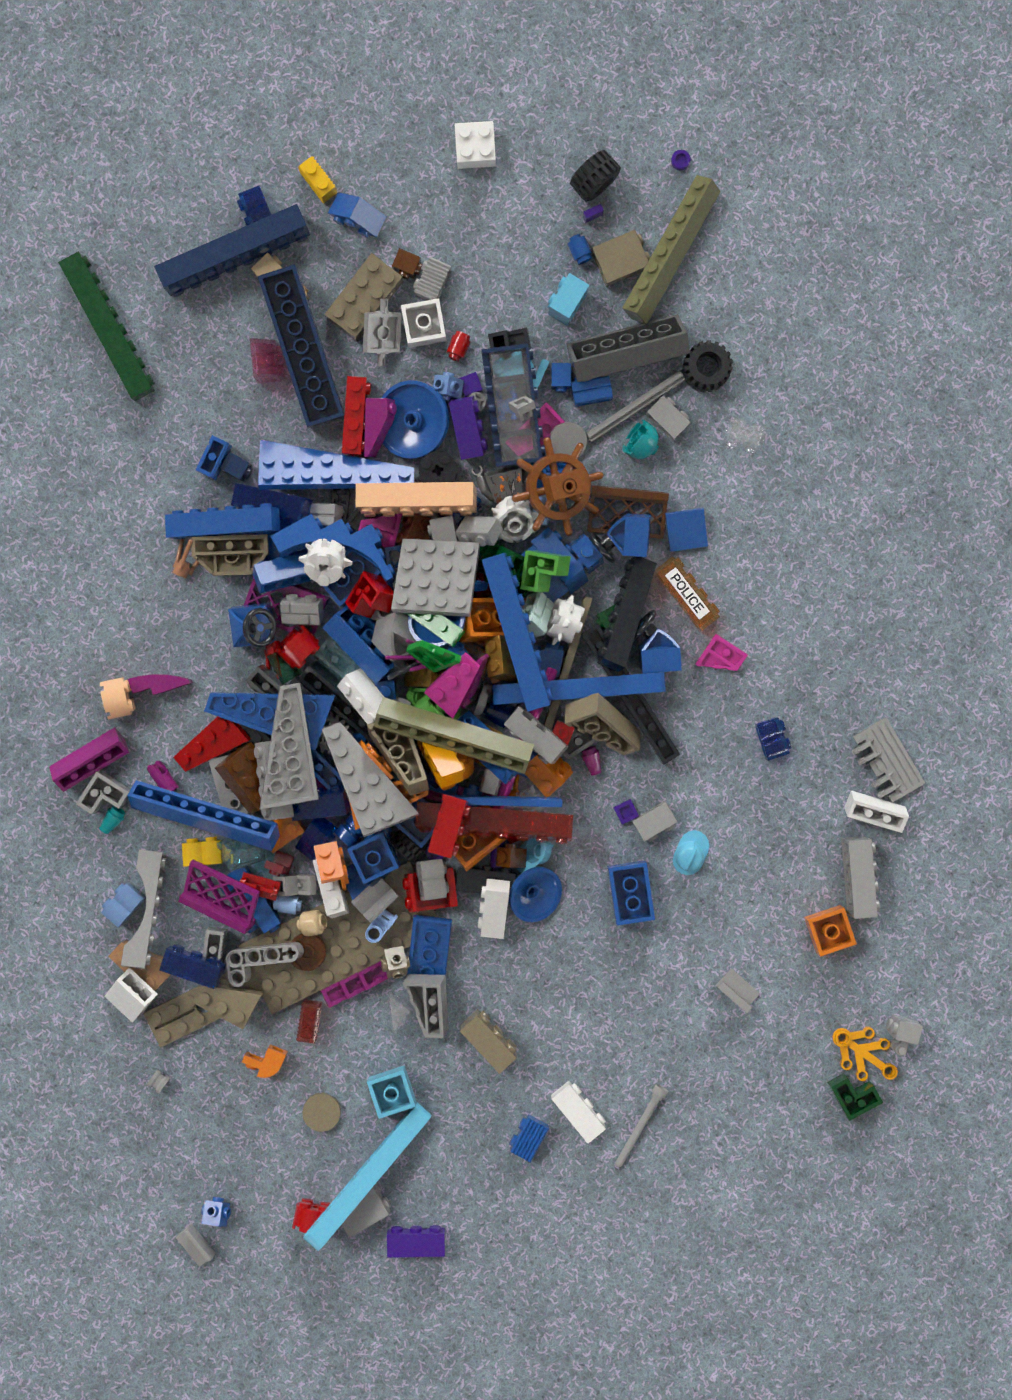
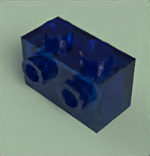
M319 814L309 824L295 848L313 861L316 859L314 846L333 842L336 838L334 833L338 828Z

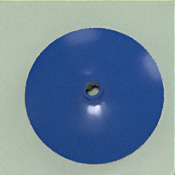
M408 380L395 384L384 393L382 398L395 400L397 411L394 415V421L383 441V445L393 454L410 459L422 458L428 453L435 451L444 441L449 428L448 407L438 390L427 383Z

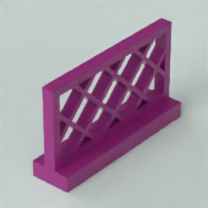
M253 576L244 605H249L250 602L255 600L257 604H261L259 598L268 595L272 603L271 608L274 607L278 616L275 621L280 620V623L276 622V627L291 632L295 627L298 630L301 628L298 624L292 627L282 624L281 615L277 608V605H280L281 602L275 604L271 593L279 591L283 597L289 594H296L298 597L316 595L317 598L323 599V610L330 597L300 585L269 591L258 597L254 590L256 582ZM311 625V633L314 636L319 625Z
M193 859L190 861L184 891L179 896L178 902L246 934L255 924L254 914L260 891ZM194 869H199L203 876L198 877ZM211 876L217 878L218 885H214L210 878ZM205 879L209 888L204 889L200 880ZM195 882L199 891L191 888V884ZM228 884L234 887L235 893L231 894L227 887ZM222 887L226 896L221 897L217 888ZM212 891L216 899L208 896L207 892ZM246 892L252 895V901L248 902L243 893ZM238 895L243 904L237 905L234 896ZM228 899L232 907L226 905L223 900ZM245 907L248 915L242 913L240 908Z

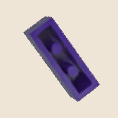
M474 396L451 400L449 407L461 460L484 456L486 450H488L486 438H483L482 435L484 425L482 419L479 420L478 412H480L478 400H475Z
M433 1225L429 1228L411 1226L410 1229H403L401 1226L391 1227L387 1231V1258L445 1257V1228H441L439 1225Z

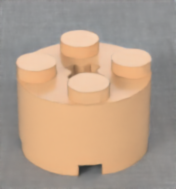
M121 677L100 682V686H104V691H101L105 713L110 712V715L107 716L108 720L132 715V711L136 707L134 699L129 697L128 692L131 691L128 680Z

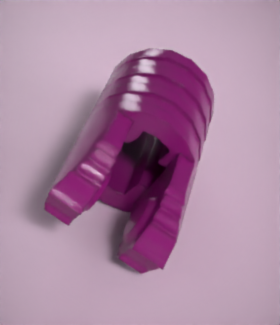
M161 760L147 766L148 773L158 787L170 791H175L179 788Z

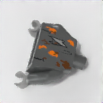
M479 465L481 472L475 474L473 468L471 470L474 477L477 478L476 481L480 492L489 501H495L496 505L503 501L505 497L526 492V479L529 472L518 465L485 473Z

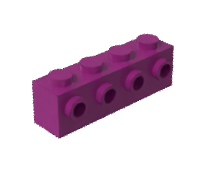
M114 727L52 764L49 768L53 782L64 792L128 754L129 750L125 738Z

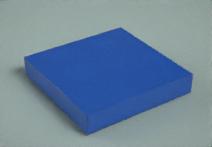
M704 508L665 513L670 552L708 546Z

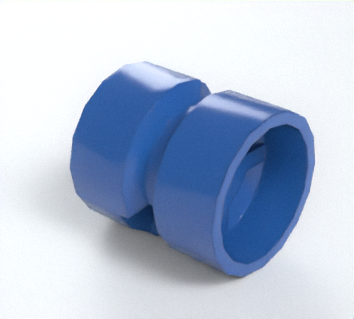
M352 814L346 819V824H341L334 831L348 847L357 844L360 841V836L364 837L360 828L355 830Z

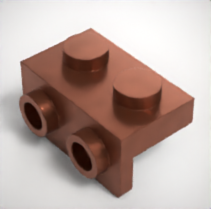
M415 513L412 517L404 516L401 532L396 538V546L402 545L403 539L429 540L430 536L427 525H430L429 520L432 519L419 513Z

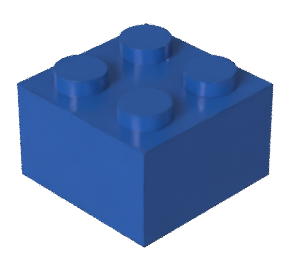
M384 831L347 849L363 884L400 867L399 861Z

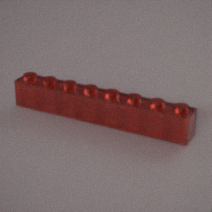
M417 802V812L419 815L416 816L415 826L420 832L430 833L431 830H434L442 804ZM471 807L468 818L464 817L462 825H465L462 836H470V833H476L479 837L486 838L489 835H497L499 839H509V836L517 837V840L521 841L535 838L537 842L556 840L558 844H567L568 841H572L574 815Z

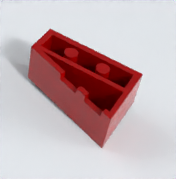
M443 794L442 806L438 812V819L433 830L428 852L452 859L453 855H457L459 844H456L458 836L462 837L465 825H462L464 817L468 818L471 806H468V801Z

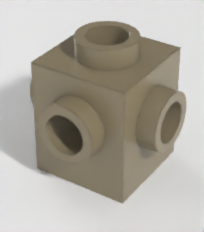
M403 946L384 949L381 966L382 971L386 972L387 978L399 979L407 974L410 961L409 957L405 956Z

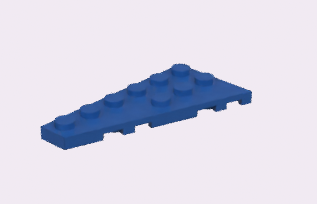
M211 692L204 712L272 735L278 694ZM302 694L310 748L312 750H316L335 695Z

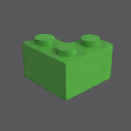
M526 550L520 589L533 592H549L551 575L568 576L571 556L538 550Z

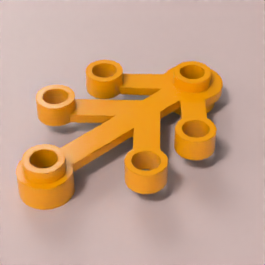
M865 1027L863 1030L849 1032L845 1028H838L834 1031L832 1039L835 1045L840 1047L842 1058L840 1066L844 1070H850L853 1065L849 1059V1047L855 1054L857 1066L855 1075L859 1081H865L868 1078L863 1058L879 1068L881 1074L886 1079L892 1080L896 1078L898 1070L893 1064H885L868 1052L877 1049H889L890 1042L888 1039L880 1038L875 1042L857 1044L853 1040L864 1037L872 1039L875 1035L874 1030L871 1027ZM867 1030H871L870 1036L865 1035ZM844 1034L845 1039L839 1040V1035ZM882 1041H887L885 1047H881ZM845 1061H849L848 1067L843 1066ZM888 1067L892 1069L889 1074L885 1072ZM860 1072H865L863 1078H859Z

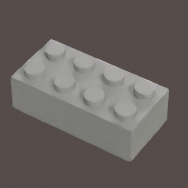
M865 836L841 838L847 914L854 919L878 917L877 912H880L879 900H876V892L879 891V887L874 873H877L876 861H873V854L876 852L875 843L872 842V839Z

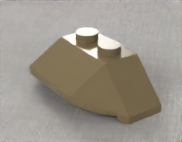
M268 534L191 537L192 557L213 576L252 575L254 564L264 561L269 554Z

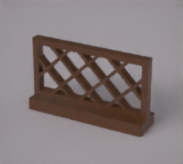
M599 485L591 486L590 503L594 505L596 497L603 498L607 505L594 516L593 513L589 512L588 532L607 533L609 529H603L604 527L608 526L611 528L609 523L617 517L620 519L619 515L628 508L635 514L630 506L635 502H641L645 509L639 514H643L648 510L654 518L650 521V525L654 521H657L660 525V534H651L650 532L649 538H664L665 513L669 499L668 492ZM616 500H622L626 505L619 513L611 506ZM655 503L663 504L662 512L655 517L649 508ZM607 507H610L616 515L607 522L600 513ZM599 515L605 524L600 528H591L592 520Z

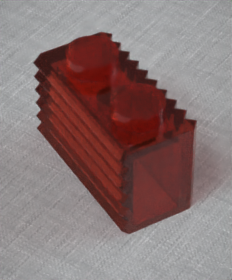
M305 999L302 1002L298 1033L296 1035L297 1041L306 1043L316 1042L322 1007L321 1001Z

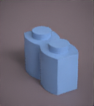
M130 883L121 884L115 890V897L112 900L109 898L102 905L104 909L101 913L118 928L128 920L146 898Z

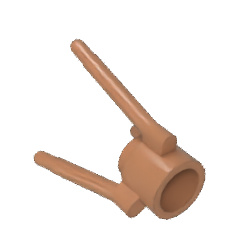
M181 539L172 573L187 578L188 574H193L199 562L196 560L190 567L191 563L186 561L192 544L191 539L187 543L182 559H180L184 539Z

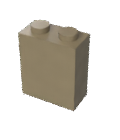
M635 230L592 247V255L606 287L643 272L650 259L649 253L644 252L642 247L644 245L643 239L640 234L637 235Z

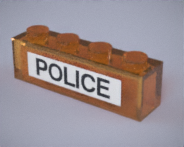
M672 556L655 569L654 573L697 629L703 631L720 617L718 615L720 611L714 603L710 604L708 602L706 592L702 588L698 589L694 584L696 580L690 572L687 574L684 571L682 561L678 557L675 559Z

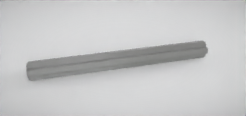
M678 371L588 431L586 435L589 441L594 442L684 382L685 377L683 373Z

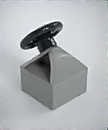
M393 612L376 621L371 642L383 655L392 656L408 655L409 653L406 650L410 644L406 643V639L417 641L410 633L408 616L400 612ZM389 659L392 661L396 671L387 675V679L392 680L409 672L410 668L421 664L417 661L410 664L409 660Z

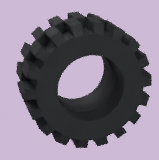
M601 150L592 155L578 168L571 178L570 185L585 202L591 201L613 183L619 175L621 167L606 150Z
M707 340L705 343L701 341L698 345H694L690 349V353L686 355L682 366L687 384H691L695 390L700 389V392H712L723 386L733 369V360L730 359V352H726V347L724 345L722 347L719 346V342L716 341L711 343V340ZM701 357L713 358L718 364L717 374L711 377L702 375L697 369L696 363Z

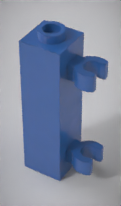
M245 863L227 876L240 882L243 872L252 873ZM227 885L230 891L234 889L232 885ZM243 893L248 902L252 901V895ZM259 896L254 914L255 924L248 933L250 934L259 927L263 933L267 931L272 933L280 928L279 924L282 922V919L277 911L273 910V905L269 899Z

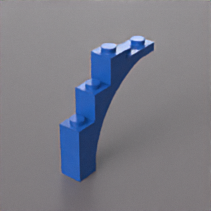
M310 514L270 536L282 558L295 551L307 548L305 546L306 543L311 545L319 539H322V541L327 539L329 542L335 540L342 547H345V550L362 556L378 568L387 585L395 582L393 578L395 572L390 564L386 565L383 560L386 557L382 549L379 548L382 546L381 539L383 536L378 528L374 529L372 524L352 534L353 531L349 523L344 524L342 519L324 528L319 518L314 519L313 515Z

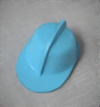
M693 830L688 831L682 836L673 856V865L678 872L684 875H691L700 870L709 850V840L706 835L700 831Z
M533 833L519 847L527 849L526 868L516 869L523 873L530 868L536 867L538 864L546 863L551 856V849L554 845L545 840L541 834Z

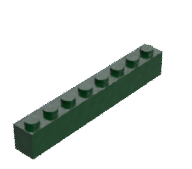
M78 251L59 261L58 263L131 399L137 401L154 392L153 385L155 382L150 374L146 375L144 371L146 365L141 357L137 358L135 354L137 349L132 340L128 341L126 337L128 332L123 323L119 324L116 319L119 315L114 306L110 307L107 301L110 298L104 289H100L98 284L101 281L95 272H91L89 267L92 265L86 255L83 256Z

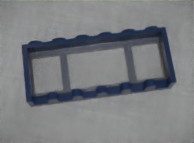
M528 344L481 349L496 467L517 465L518 459H523L528 463L537 462L546 456L545 447L540 444V438H543L542 426H538L537 418H541L540 407L538 406L532 410V417L524 413V420L521 421L516 417V413L510 410L508 404L523 396H527L534 402L535 399H538L537 387H533V379H536L535 367L531 368L530 360H534L533 350L528 347Z

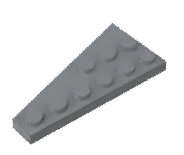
M300 683L279 686L260 810L318 800Z
M340 722L322 729L364 837L419 815Z

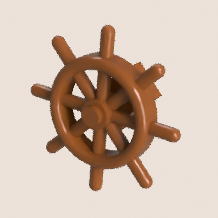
M546 437L543 442L547 456L539 459L533 466L523 459L517 460V465L529 473L526 479V492L513 495L512 501L520 502L527 499L530 501L533 509L539 514L532 526L534 531H538L545 518L562 520L565 534L571 536L573 530L570 518L580 513L583 508L593 514L599 513V509L588 502L591 492V482L602 479L604 474L602 472L588 474L585 466L578 460L584 448L582 443L576 445L571 455L554 454L551 439ZM556 462L566 463L562 473L558 472ZM547 465L550 467L551 476L542 472ZM538 479L543 482L544 487L537 488ZM546 494L547 500L543 505L539 496ZM566 497L575 502L569 509H567ZM553 503H558L560 512L550 510Z

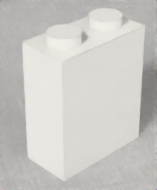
M128 968L116 980L105 997L133 1023L158 994L131 968Z

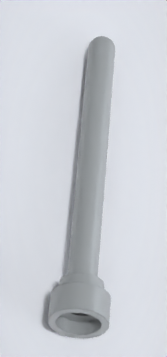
M655 1084L653 1087V1097L616 1160L615 1164L617 1167H622L659 1100L662 1101L663 1098H666L669 1091L663 1086Z

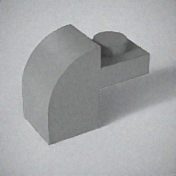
M288 874L280 875V877L273 876V880L281 882L277 896L316 895L315 875Z

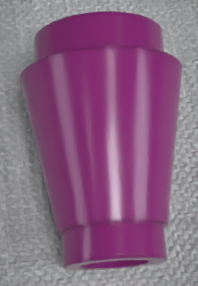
M589 746L581 751V757L591 776L602 772L600 755L596 746Z

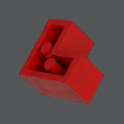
M363 571L346 599L345 604L352 613L371 618L376 609L387 613L390 612L394 591L387 585L382 576Z

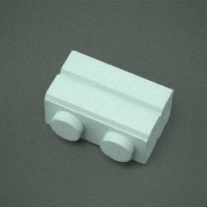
M543 592L527 595L523 608L524 613H528L530 618L529 631L534 632L535 637L542 636L548 631L547 625L554 603L549 598H546L547 596Z

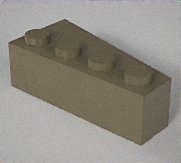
M599 693L565 705L566 725L570 727L574 725L577 727V731L583 734L585 732L591 734L592 739L606 742L607 747L622 755L640 750V730Z
M374 722L367 724L369 736L409 795L429 790L428 781L414 740L374 727Z

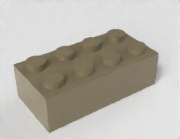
M371 253L325 313L326 319L358 342L364 334V313L379 311L380 299L390 300L403 283V277Z

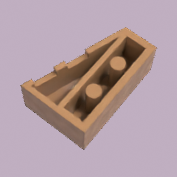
M127 939L121 942L108 956L124 972L128 967H122L121 961L124 945L129 942ZM148 951L151 954L150 965H146V970L131 969L156 991L180 965L165 959L161 955Z

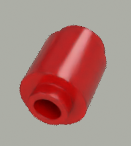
M456 331L455 335L452 336L446 351L450 359L457 362L460 359L464 360L470 345V336L468 334Z

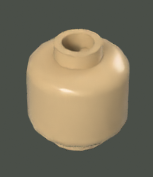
M319 910L302 912L299 920H297V928L304 936L320 935L327 927L326 916Z

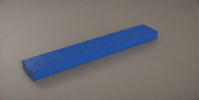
M449 795L468 801V805L562 807L561 797Z

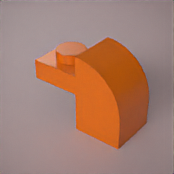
M270 1044L264 1058L246 1052L242 1063H245V1066L249 1069H259L257 1077H271L283 1065L288 1051Z

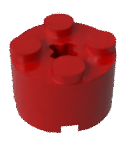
M299 625L301 629L298 631L293 629L280 642L281 649L276 648L275 650L291 668H301L307 661L305 658L309 654H315L320 648L318 645L319 640L304 625Z
M302 1198L301 1202L296 1203L292 1228L295 1229L297 1226L300 1232L306 1233L330 1203L321 1202L320 1204H314L312 1199Z

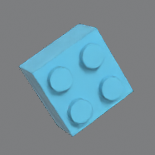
M571 273L568 274L567 278L563 276L558 285V293L552 294L547 306L549 308L548 315L567 326L570 324L589 290V284Z
M405 1065L368 1077L367 1085L379 1119L416 1107L417 1101Z

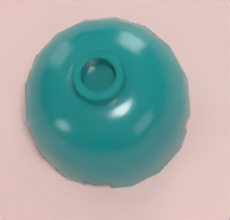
M642 420V424L639 422L635 424L626 439H630L627 446L623 444L622 447L623 452L634 459H645L650 455H654L659 448L658 432L655 427L645 420Z

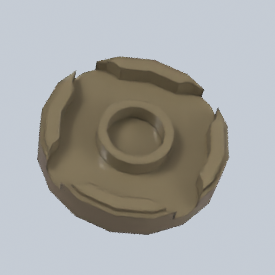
M315 1093L304 1104L302 1111L303 1120L314 1131H328L334 1128L339 1121L341 1114L340 1104L335 1097L328 1093Z

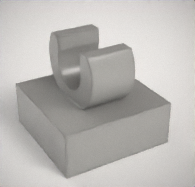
M527 396L508 403L510 410L516 413V417L521 421L524 420V413L532 417V410L536 408L535 402Z

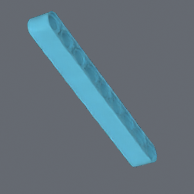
M417 1102L416 1107L411 1108L309 1228L303 1239L313 1248L319 1251L428 1122L432 1115Z

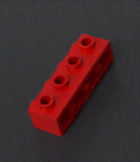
M347 376L342 441L343 455L363 458L365 449L366 398L371 393V383H368L367 377Z

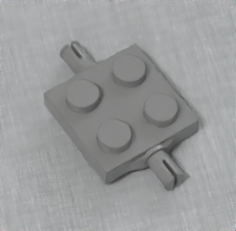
M380 299L379 311L364 313L363 352L378 354L377 366H385L386 354L400 352L402 313L388 311L389 299Z

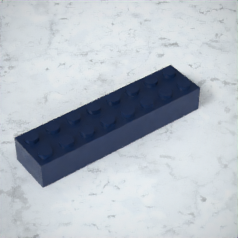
M295 204L157 264L154 268L167 293L170 296H179L190 287L191 289L198 288L204 281H214L220 277V274L225 272L232 273L243 264L248 266L254 263L255 259L263 257L267 253L272 255V252L275 250L289 248L291 243L296 241L297 243L303 242L308 239L307 236H310V232L298 205Z
M295 264L258 276L306 426L311 428L344 417V410L297 266Z

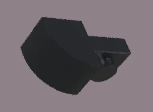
M527 327L488 334L490 348L528 344V347L531 348Z

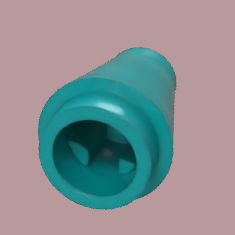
M114 805L108 808L99 829L103 833L109 834L125 819V811L122 808L118 809Z

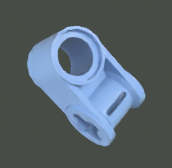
M385 909L368 926L365 932L366 939L371 943L379 942L398 918V915H393ZM372 928L378 929L379 937L372 938L369 935V930Z

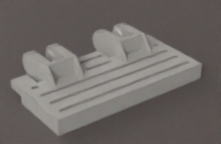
M886 717L853 736L857 744L863 740L865 741V743L851 751L853 755L859 754L866 748H869L871 751L868 755L860 758L857 761L858 764L862 765L868 762L876 777L884 773V776L872 782L871 786L873 788L878 787L887 780L890 783L889 787L877 793L879 798L887 795L893 803L925 784Z

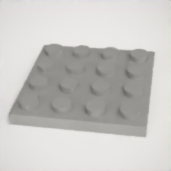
M403 539L391 607L392 612L470 617L480 544L475 542Z

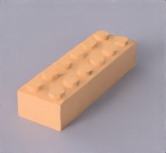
M473 482L356 484V508L365 517H375L376 514H383L385 517H394L395 514L412 517L415 513H422V516H433V513H441V516H452L453 513H460L461 516H471L472 513H477V489Z

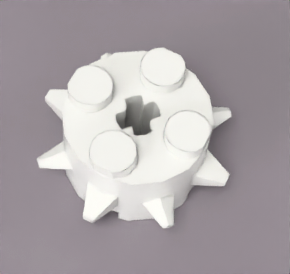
M508 496L496 505L495 508L491 509L493 517L498 518L503 528V532L498 537L499 541L503 539L504 541L514 543L513 540H515L516 543H519L520 539L525 540L531 533H535L532 526L539 514L530 510L529 500L526 502L524 500L513 502L512 496Z
M322 539L316 540L311 545L305 544L308 553L300 556L299 561L304 563V572L312 580L318 582L321 586H328L330 583L338 581L340 577H346L343 569L351 566L352 561L346 558L345 547H342L335 540L329 542L327 539H323V541Z
M573 595L567 600L557 599L554 602L553 612L547 625L548 631L546 632L547 635L552 637V645H555L558 640L559 642L562 640L572 643L575 633L581 631L583 623L580 622V619L584 614L585 608L573 604Z

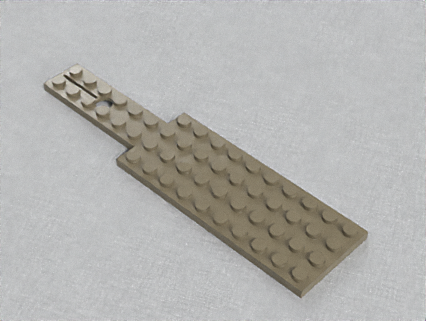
M408 861L400 865L399 868L391 871L383 879L398 895V898L386 910L393 915H398V918L379 942L371 943L366 939L365 932L370 922L351 903L353 900L349 891H347L345 895L350 911L349 914L330 918L326 915L324 903L308 910H319L327 919L326 929H324L322 934L318 935L324 941L327 952L325 960L320 967L313 971H302L294 967L291 962L250 966L251 979L240 987L264 991L261 998H264L271 1014L383 960L384 949L401 946L404 949L410 947L414 915L438 917L434 909L409 913V910L405 907L407 894L406 890L403 889L402 879L404 874L416 873L411 862ZM300 915L280 924V928L276 931L262 933L239 944L238 947L291 942L295 936L302 933L297 928V920H299ZM372 928L369 930V935L372 938L379 937L378 929ZM272 949V956L274 958H277L278 954L276 950ZM254 951V959L259 960V954ZM228 972L207 981L232 986L228 979ZM238 972L237 978L240 981L243 980V976ZM200 985L143 1013L160 1048L220 1019V1017L209 1011H199L196 1004L192 1003Z

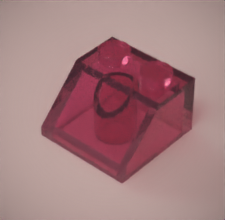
M250 338L254 379L258 384L282 382L281 376H284L283 364L280 365L279 357H282L281 346H278L276 340Z

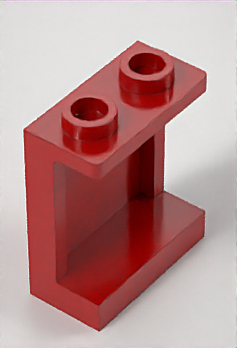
M447 868V872L444 874L445 882H448L449 885L447 898L425 901L420 900L417 873L404 874L402 885L403 889L406 890L405 907L409 910V913L458 906L453 868Z

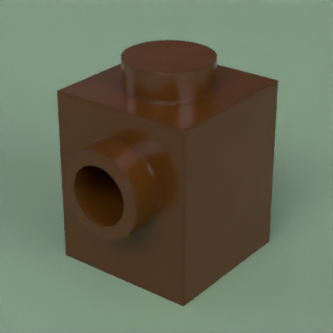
M399 248L392 264V269L398 272L404 279H409V277L414 279L416 274L419 275L421 273L423 264H421V257Z
M505 844V847H497L496 866L526 868L527 849L517 848V844Z

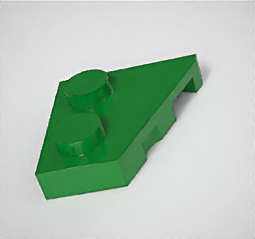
M424 640L408 645L406 650L407 653L433 673L460 663L462 657L459 654Z

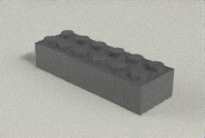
M678 314L653 320L647 324L642 323L566 343L569 360L577 382H586L592 378L605 377L611 373L624 372L630 368L643 367L653 362H662L665 359L681 357L684 354L690 353L688 334Z

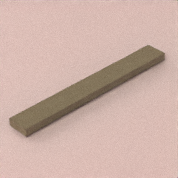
M583 597L581 607L585 608L580 622L583 625L581 631L575 633L572 643L568 644L558 680L568 679L593 598ZM551 700V705L544 725L550 731L552 730L561 700Z

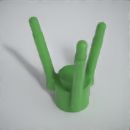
M412 686L409 688L407 700L411 702V706L415 707L417 701L426 695L425 690L427 688H415Z

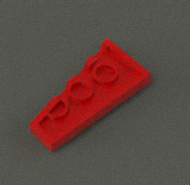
M217 716L173 758L186 772L249 741L251 738L238 723Z

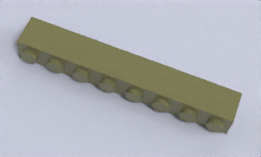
M696 175L622 307L632 320L647 324L721 192L712 179Z
M385 697L382 698L374 722V727L523 774L526 772L534 744Z

